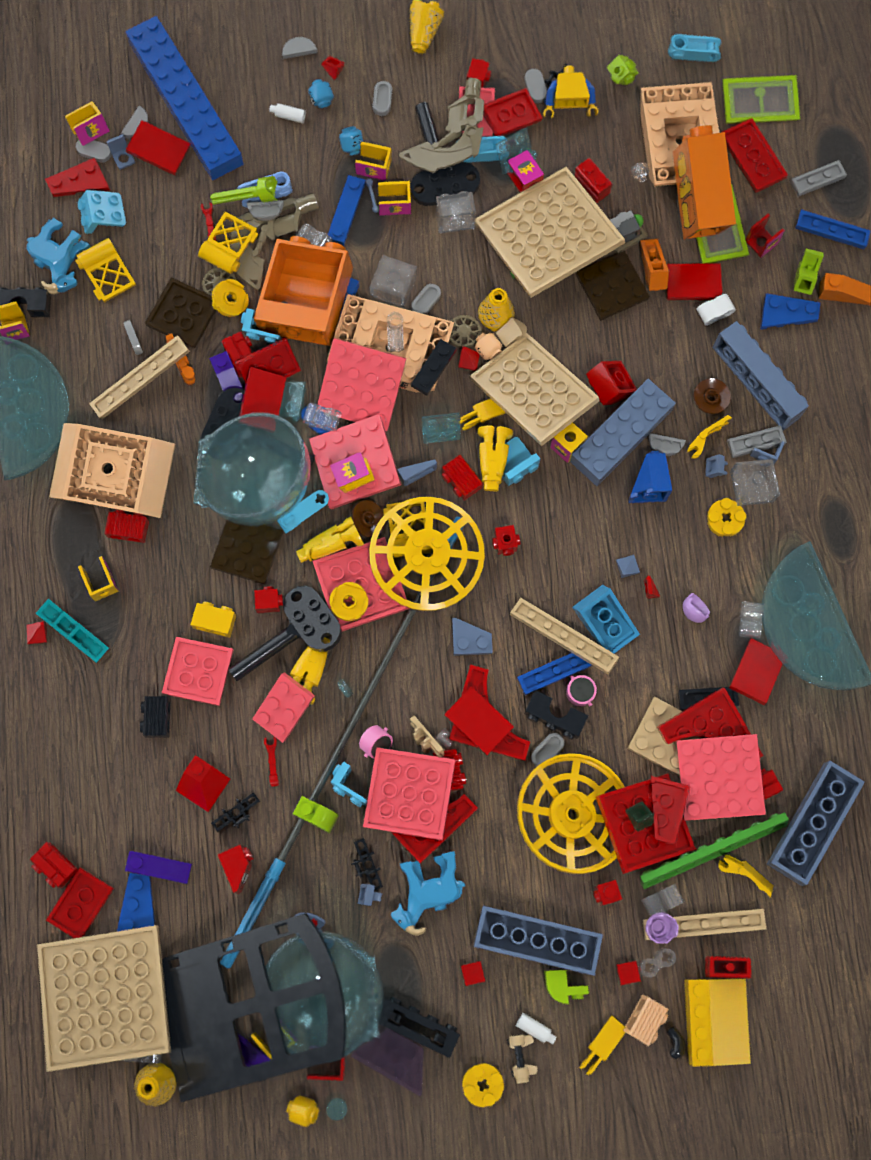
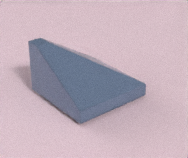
M634 555L616 560L621 578L640 573Z

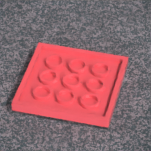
M334 338L316 410L353 422L379 414L385 431H388L407 358Z
M379 414L309 439L313 454L316 455L315 461L323 489L329 496L328 506L330 509L401 486L382 418ZM360 452L363 458L368 460L375 480L344 493L338 487L330 465Z
M385 537L376 541V546L388 545ZM371 542L365 543L361 547L356 546L312 561L330 610L329 600L333 589L345 582L359 584L368 596L367 611L359 620L343 621L336 617L342 632L410 609L392 600L376 582L370 565L369 549ZM375 554L378 571L384 582L387 583L394 577L388 564L387 554ZM399 582L391 590L407 600L402 584ZM349 597L348 600L344 599L346 606L354 604L352 597Z
M757 734L677 741L681 784L690 786L684 811L685 821L766 815Z
M376 748L363 827L443 840L456 760Z

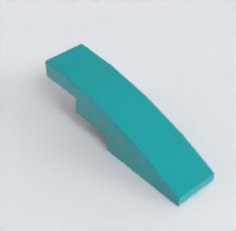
M47 599L36 612L40 618L94 662L97 663L109 649V647L50 599Z

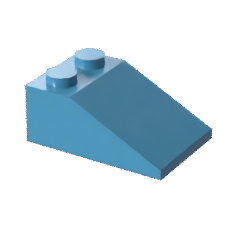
M601 585L572 607L598 644L612 653H616L640 635L612 590L604 585Z

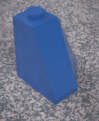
M651 451L649 454H646L628 499L629 503L667 501L672 492V485L665 453Z

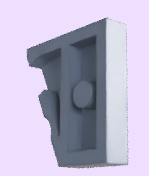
M452 618L454 656L493 653L491 633L457 618Z

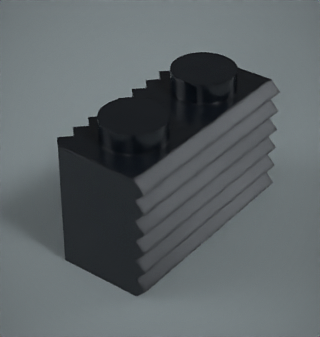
M145 696V700L141 702V713H144V721H140V733H143L145 738L170 737L171 699L168 696Z

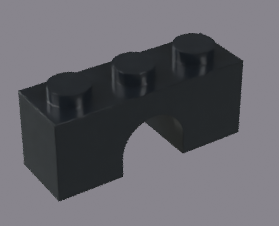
M0 287V306L12 302H17L18 305L27 304V311L31 317H50L51 296L47 289L40 287L35 289H25L22 287L7 289Z
M535 690L524 713L527 715V719L535 723L540 721L545 724V728L551 731L557 729L563 732L562 735L568 739H578L589 715L571 707L566 716L562 718L555 717L550 712V704L553 698Z

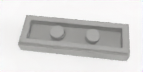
M838 160L791 179L790 183L799 197L844 179L847 174Z
M781 425L727 440L732 458L751 454L754 448L766 450L779 446L782 441L785 442L784 445L787 442Z

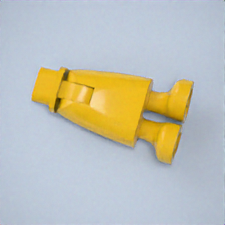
M482 426L478 428V435L484 438V443L479 445L482 482L484 483L483 490L497 492L499 491V484L502 482L501 479L504 474L509 445L505 444V441L512 438L513 430L498 426L496 429V446H493L494 426Z
M350 516L342 524L334 525L310 539L303 545L302 549L296 552L301 563L307 560L311 562L346 549L345 542L347 541L354 542L358 547L363 546L364 542L354 525L352 516Z
M326 637L323 639V643L325 644L331 641ZM308 646L297 660L290 675L299 684L301 681L304 682L303 687L312 693V687H318L328 651L317 652ZM314 697V699L312 700V702L310 703L311 705L314 704V702H315V697Z

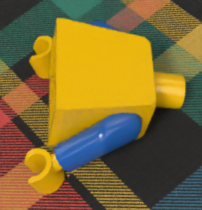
M566 66L564 73H559L557 80H554L547 90L545 103L547 108L544 110L543 116L545 117V112L550 110L552 112L551 118L553 117L554 111L552 106H554V109L588 107L586 110L587 116H591V108L594 109L596 116L598 108L594 106L596 103L595 88L588 79H585L583 73H575L573 66Z

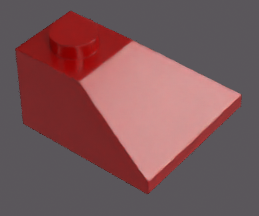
M195 755L185 769L176 791L209 812L231 779Z

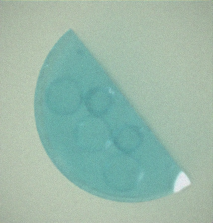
M0 336V461L5 481L34 471L55 453L60 445L63 425L68 423L69 402L62 377L55 366L42 353L21 341Z
M809 541L802 544L779 563L766 584L761 614L768 643L786 668L799 678L813 685L831 690H854L870 686L871 672L812 543Z

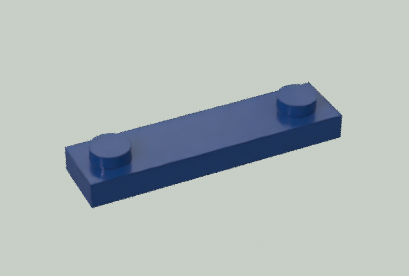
M348 175L327 235L328 242H335L342 246L345 245L366 184L365 179Z
M804 210L800 211L795 229L861 249L866 248L871 232L864 228Z
M570 653L518 676L517 680L526 696L535 690L537 691L593 665Z

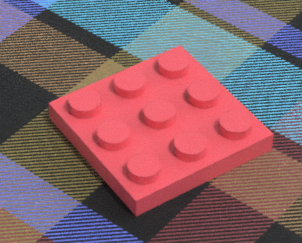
M176 637L162 694L220 706L234 650L232 648Z

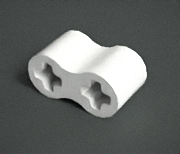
M722 294L711 301L701 304L697 308V312L706 326L719 319L728 317L736 311L728 294Z

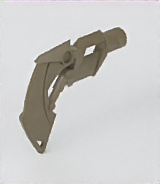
M476 78L467 79L465 95L448 106L449 117L446 131L449 133L443 139L432 145L428 141L401 152L399 157L407 163L431 173H435L438 169L461 163L472 156L475 158L479 154L484 127L478 128L477 126L483 120L484 100L480 98L481 81ZM475 104L474 114L467 117L468 105ZM455 138H460L453 146L441 148Z
M314 193L298 199L291 197L283 200V210L296 207V210L292 214L277 219L261 221L254 218L250 212L237 217L257 228V230L261 228L255 249L252 250L249 243L239 259L240 267L235 272L254 289L260 290L262 285L265 260L260 258L259 254L266 239L275 240V237L295 230L297 232L302 215L319 209ZM247 229L239 230L240 237L248 236L251 232ZM236 231L232 232L231 240L238 238ZM240 242L230 244V248L238 253L241 248Z

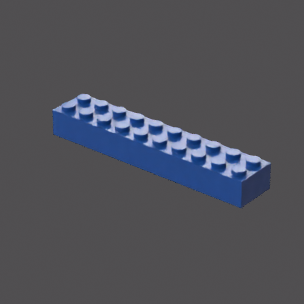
M155 16L126 30V36L131 48L188 142L191 143V147L212 181L244 165L241 152L158 17Z

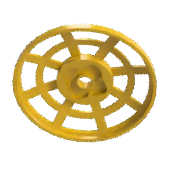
M435 497L409 499L390 509L377 524L369 549L372 573L383 592L400 605L420 611L444 609L466 597L479 580L485 558L482 535L470 515L454 503ZM426 502L425 513L414 514L404 520L396 513L401 508L410 504ZM434 503L451 507L463 517L454 523L443 515L433 513ZM391 518L397 526L390 535L388 545L376 546L381 528ZM425 518V529L415 532L408 525V523L414 520ZM433 519L440 520L450 527L443 533L433 530ZM467 523L471 525L476 535L479 552L468 551L466 539L460 530ZM402 529L409 537L405 546H393L396 536ZM454 533L457 534L460 540L462 550L450 549L447 539ZM425 547L431 548L433 551L432 556H423L422 549ZM375 554H387L389 567L394 574V577L387 583L384 582L378 571ZM393 554H404L407 565L400 571H398L394 563ZM450 557L461 558L460 565L454 575L446 567ZM467 559L478 560L476 572L470 583L464 588L457 579L464 571ZM412 570L422 575V586L410 582L405 576ZM441 572L447 579V581L439 585L429 586L430 575ZM401 582L406 587L421 592L420 603L408 601L395 594L391 589ZM450 585L458 592V595L445 602L428 604L429 592L440 591Z
M568 753L557 755L538 765L524 781L517 803L519 828L530 850L549 867L570 874L594 872L612 863L617 858L615 850L610 853L602 845L609 835L606 825L598 840L590 831L593 829L595 822L605 823L603 816L596 814L593 801L596 800V796L605 794L604 792L613 785L616 790L624 788L625 786L620 778L601 761L582 754ZM573 761L571 773L559 774L549 779L543 770L557 762ZM580 763L596 768L608 779L599 786L590 778L579 774ZM538 775L543 785L537 792L533 805L523 803L528 785ZM561 780H570L569 790L559 794L553 784ZM578 781L587 784L594 791L588 796L577 791ZM546 790L553 798L549 808L539 806L541 797ZM570 809L574 810L577 814L575 820L570 819L568 816ZM522 811L533 814L534 826L540 836L533 844L524 828ZM538 815L549 816L552 827L545 833L541 828ZM558 833L566 838V849L555 845L550 839ZM584 837L591 844L586 849L574 850V839ZM546 844L555 852L566 855L567 867L551 862L538 850ZM595 850L604 858L600 863L593 866L575 868V857L587 855Z

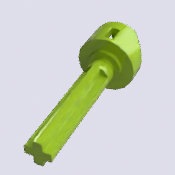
M274 176L258 179L257 186L214 193L210 198L213 205L259 197L263 203L277 201L275 190L278 181Z

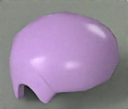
M691 593L683 602V612L689 620L695 623H702L709 617V609L694 593Z
M655 913L646 922L645 931L649 939L655 943L668 944L670 940L678 935V923L676 919L667 913Z

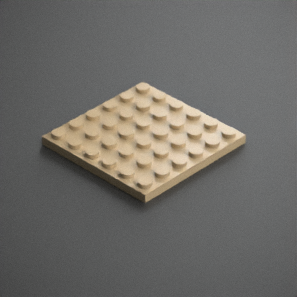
M567 167L474 219L476 226L530 298L625 244L624 237Z
M155 925L37 945L47 1072L171 1052L159 926Z

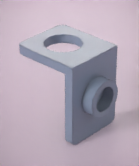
M123 134L107 141L110 152L120 170L135 164L133 156L126 152L127 143ZM121 155H127L129 157V160L125 163H121L119 161V157Z
M782 441L774 456L757 448L753 449L750 456L756 458L762 464L773 466L778 460L785 442Z

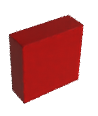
M481 961L461 965L465 986L485 982Z
M637 961L616 965L620 985L641 981Z

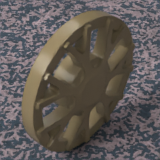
M220 268L208 271L202 281L204 292L212 296V293L210 294L209 292H212L217 284L231 277L233 280H236L235 275ZM215 272H220V276L216 277ZM226 273L229 274L228 278L225 279L223 277ZM209 276L214 278L212 281L207 280ZM206 286H213V288L209 290L206 289Z
M460 315L451 320L454 322L453 327H456L457 331H452L449 341L459 348H462V346L467 348L474 346L477 341L476 339H471L470 336L471 334L476 337L481 335L479 322L468 315ZM461 320L462 324L458 325L456 321ZM466 320L472 321L470 325L465 324ZM477 326L478 330L472 331L471 327ZM457 334L459 338L454 341L452 337ZM462 339H467V344H462Z

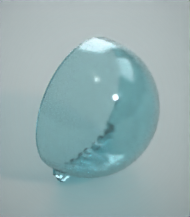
M270 413L245 414L226 422L213 434L205 435V439L199 440V455L197 456L196 467L198 472H196L195 488L197 489L194 490L193 503L200 505L202 508L209 507L221 518L238 525L262 526L282 519L300 503L310 481L311 461L302 436L286 419Z
M319 931L333 957L341 981L346 1011V1046L344 1056L346 1057L359 1049L366 1041H371L373 1037L379 1036L378 1022L384 1002L383 982L375 963V956H370L360 944L342 934ZM299 935L284 942L273 953L266 965L273 991L308 982L319 977L314 960ZM324 994L314 995L278 1006L277 1012L288 1053L295 1054L326 1045L327 1008Z

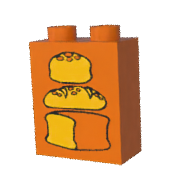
M711 125L690 129V135L683 136L682 143L673 151L684 240L719 235L736 225L725 132L713 134Z

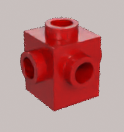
M514 525L495 528V538H492L493 548L497 549L498 555L510 556L517 552L518 545H520L519 534H515Z

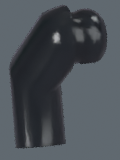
M673 1026L666 1033L674 1042L670 1055L673 1059H678L679 1057L682 1058L685 1054V1040Z

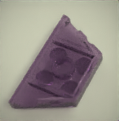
M387 1028L352 1053L351 1057L421 1097L424 1048Z

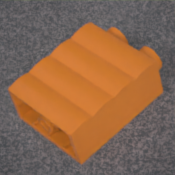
M292 236L289 241L276 239L254 315V321L259 331L276 334L282 338L286 337L288 339L331 346L353 270V265L346 248L335 242H327L324 247L311 245L309 240L299 236Z

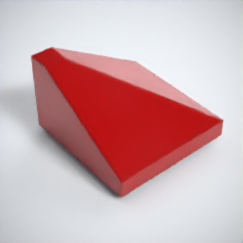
M329 56L321 65L336 80L345 63Z
M462 346L458 368L476 371L480 354Z
M647 576L644 580L646 598H659L660 594L651 576Z
M44 621L27 625V644L47 643V624Z

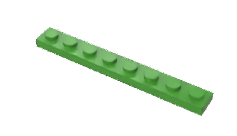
M785 812L780 815L778 813L773 814L768 820L762 823L761 821L755 822L744 831L739 829L728 838L721 837L712 845L699 847L694 853H685L678 860L673 862L666 861L655 870H646L640 876V883L643 889H647L787 827L789 819Z

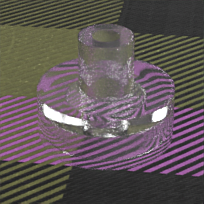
M644 162L638 163L630 169L632 177L639 178L640 182L645 181L646 175L650 172L648 164Z
M446 728L435 738L440 746L443 744L447 748L453 743L448 739L451 733Z

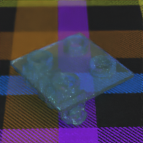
M527 128L496 144L503 174L513 173L508 160L525 151H529L534 160L538 157L535 150L532 151Z
M305 381L285 382L278 418L292 417L293 421H299L302 416L301 408L304 406L302 403L305 401Z
M460 413L423 416V443L461 440Z

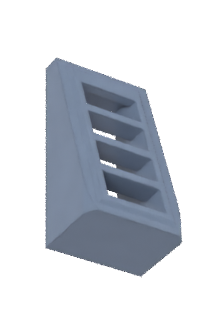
M436 460L399 468L397 469L399 478L403 485L407 486L437 469Z

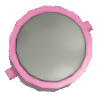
M572 675L570 677L571 681L566 688L568 700L576 706H586L588 704L590 707L593 705L591 702L597 693L595 682L585 675L576 677Z
M375 725L363 733L359 745L365 752L364 756L366 758L370 756L375 759L376 748H391L393 739L387 733L388 728L382 729L380 726Z

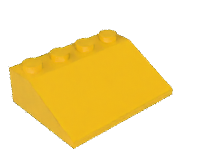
M746 979L684 980L688 1064L691 1066L751 1064Z

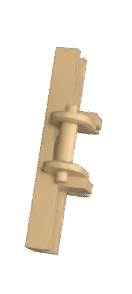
M415 716L411 717L410 724L415 731L413 737L416 744L422 746L423 753H429L432 749L438 757L444 756V750Z

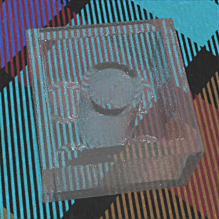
M463 191L458 194H442L436 197V218L439 233L475 229L476 209L473 192Z
M382 255L370 284V296L405 307L417 277V266Z
M773 459L736 462L731 469L730 474L737 506L774 503L780 495Z

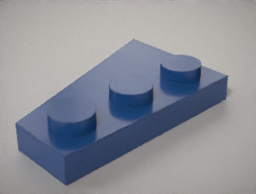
M766 293L760 330L774 326L777 328L789 324L799 325L817 322L821 302Z
M129 873L117 932L155 926L150 876Z

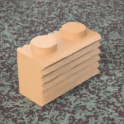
M642 995L623 1031L645 1045L650 1046L658 1037L657 1031L660 1025L666 1022L669 1009L653 999Z

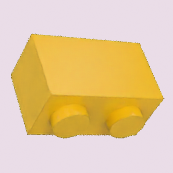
M209 602L197 603L190 625L196 630L230 638L236 614L232 611V608L226 606L217 608Z

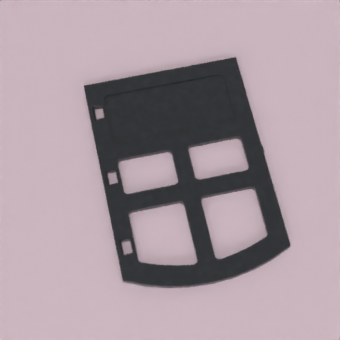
M307 913L162 958L171 1047L169 1055L181 1102L253 1082H261L268 1078L337 1060L345 1056L346 1011L341 981L329 948ZM287 925L288 932L280 934L278 927ZM297 933L313 958L319 972V977L308 982L273 991L261 945ZM232 942L233 949L225 951L224 944ZM244 950L256 995L254 998L232 1004L229 1001L220 965V957ZM179 959L180 966L172 968L170 961ZM324 994L327 1008L326 1045L289 1054L277 1012L278 1006L314 995ZM259 1012L262 1016L272 1058L267 1062L247 1066L244 1061L235 1020L239 1017Z

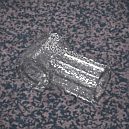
M391 312L387 316V349L392 352L404 350V319L399 312ZM392 319H398L400 321V324L394 326L390 323V321Z

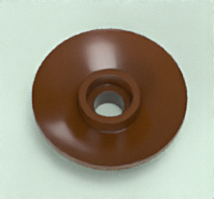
M710 378L701 381L696 386L693 397L696 406L701 411L708 414H718L728 407L731 393L724 382ZM708 397H713L714 401H710Z
M363 500L353 508L352 520L361 535L372 538L373 532L384 516V513L375 502ZM385 524L381 528L379 534L383 531Z

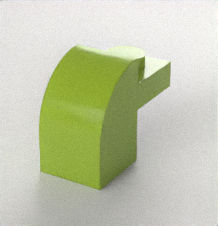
M805 249L796 272L794 291L812 295L817 282L818 270L824 257L823 252Z
M303 796L293 812V815L328 833L331 832L339 816L332 810Z
M566 970L544 971L546 990L554 1000L569 1004L568 995H571V999H584V994H589L587 985L567 986Z

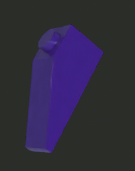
M227 351L209 358L223 392L230 388L243 389ZM241 393L236 394L234 401L241 403L244 395Z
M129 851L125 871L188 884L192 864Z

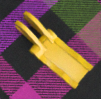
M488 399L473 406L474 411L462 416L458 422L460 424L465 423L477 415L478 418L464 424L465 427L462 429L468 430L479 422L484 423L489 419L504 415L506 412L492 399Z
M727 415L703 430L687 450V452L696 450L691 458H698L703 451L706 437L720 431L723 426L729 424L728 420L732 419V417Z
M724 855L726 858H723L728 864L719 860L718 866L721 871L749 877L760 890L765 891L771 897L773 885L749 863L740 861L730 855Z
M612 1015L588 1046L592 1052L579 1067L581 1070L584 1069L596 1054L598 1059L587 1071L586 1074L588 1076L592 1074L602 1060L605 1061L626 1033L623 1031L625 1026Z

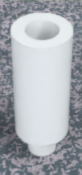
M279 103L277 106L270 105L269 112L275 113L276 117L304 123L306 110Z
M522 1013L516 1024L518 1028L543 1043L548 1041L553 1044L557 1038L551 1034V1029L525 1013Z

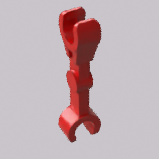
M209 202V209H204V205L201 204L202 213L206 218L208 238L214 230L212 221L214 209L211 202Z
M265 737L264 744L269 756L270 785L274 787L279 785L276 770L277 761L275 759L277 739L273 737L274 743L268 745L267 737Z

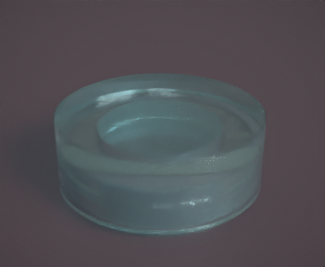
M343 678L337 682L338 687L346 698L354 694Z
M341 1098L330 1100L326 1108L327 1115L332 1120L344 1118L347 1113L346 1102Z

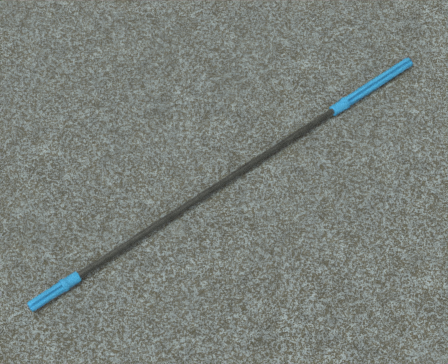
M455 517L453 522H457L461 517ZM456 533L447 539L450 549H452L458 538ZM430 575L429 586L435 575ZM418 592L414 603H420L421 592ZM409 609L309 800L316 802L416 610ZM298 819L278 859H274L269 871L266 872V877L235 935L252 929L276 881L278 882L280 878L279 876L286 864L284 861L305 820ZM232 942L230 943L226 951L233 949ZM239 951L224 955L220 964L230 969Z

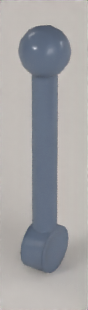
M367 179L366 186L369 187L373 203L372 210L377 213L379 212V207L376 204L372 189L373 181Z

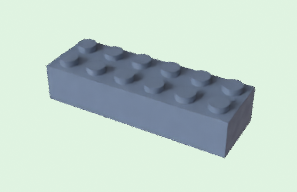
M736 321L719 333L712 348L778 426L781 425L784 431L799 420L809 407L807 400L804 396L799 395L793 383L783 376L782 370L771 362L770 356L759 348L758 342L748 335L746 328Z
M647 379L572 454L570 462L591 482L598 486L672 412L676 403L650 379Z
M832 761L824 763L768 860L767 865L800 886L807 885L865 782Z
M482 906L473 947L595 976L603 934Z

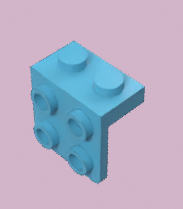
M86 190L78 200V209L81 210L82 216L81 225L84 226L85 233L92 234L98 225L125 226L126 219L119 193Z
M247 308L246 313L243 312L241 317V323H243L242 331L250 339L259 340L264 338L267 343L271 344L282 339L279 335L256 330V323L254 321L255 310Z
M514 437L505 443L509 445V451L502 478L508 486L518 483L523 479L524 475L537 470L540 463V457L537 453L531 455L518 437Z
M343 761L342 765L338 764L332 773V789L342 797L345 794L348 795L351 802L358 807L366 806L367 800L343 785L352 771L351 766Z

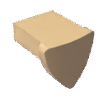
M511 317L496 334L503 345L508 347L526 334L527 326Z

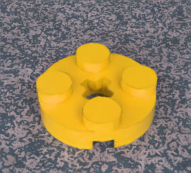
M227 279L221 281L212 291V307L226 317H236L245 311L248 306V293H245L244 286L236 280ZM231 294L234 301L229 302L227 296Z
M729 498L716 501L707 512L708 527L718 536H734L740 532L745 524L746 513L740 504ZM722 514H728L731 521L724 522Z
M345 582L334 588L329 600L332 613L343 621L359 620L366 613L369 603L364 589L354 582ZM349 597H352L354 604L346 606L344 599L348 600Z
M480 1063L468 1069L462 1081L464 1095L470 1103L478 1107L494 1105L502 1096L504 1089L503 1078L494 1066L486 1063ZM483 1079H486V1084L489 1085L488 1089L480 1091V1086H478L477 1083L478 1081L482 1082Z

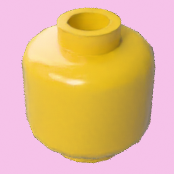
M301 1095L297 1096L294 1100H290L286 1110L289 1113V1120L303 1127L314 1124L319 1114L316 1101Z

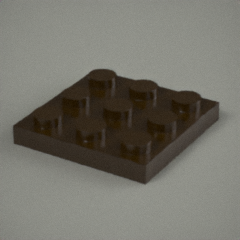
M625 251L576 272V277L600 321L650 298Z
M171 277L145 324L147 327L162 334H173L174 338L178 335L186 345L196 348L216 312L212 307V296Z
M228 514L210 568L265 585L283 535V530Z

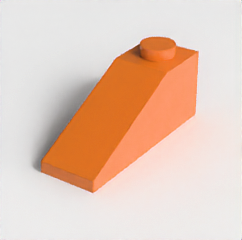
M658 239L640 240L645 279L649 291L667 289L669 270Z
M825 273L820 281L819 299L871 305V286L845 275Z

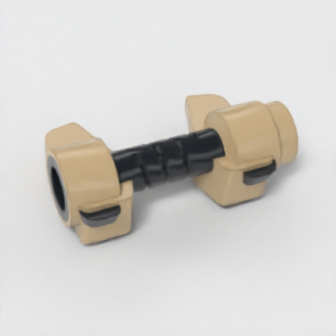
M523 1034L509 1036L507 1044L510 1048L514 1049L516 1065L512 1067L513 1070L511 1071L512 1077L516 1079L517 1083L529 1082L528 1077L537 1073V1066L524 1064L522 1048L533 1043V1037Z

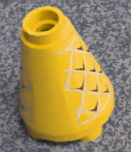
M412 0L410 5L412 51L424 54L429 48L444 18V11L439 8V3L434 1L424 3L420 0Z
M501 288L492 290L481 302L478 309L481 323L493 332H497L515 315L512 302L506 291Z
M155 1062L146 1065L139 1071L135 1078L134 1088L141 1102L150 1106H158L171 1099L177 1084L172 1070L165 1064ZM148 1084L152 1086V1090L146 1089Z

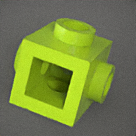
M618 55L607 66L612 75L611 78L616 84L628 85L634 81V77L638 74L635 68L636 64L628 56Z

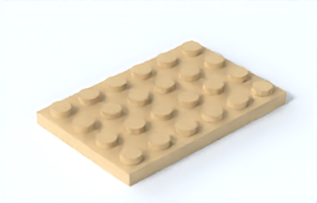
M528 333L470 375L471 380L541 446L599 402V397Z

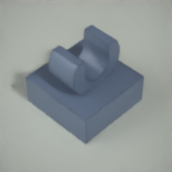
M718 454L706 459V477L713 478L727 474L724 471V466L728 465V462L724 461L725 456Z
M361 884L358 904L371 906L372 900L381 902L382 893L374 892V885Z

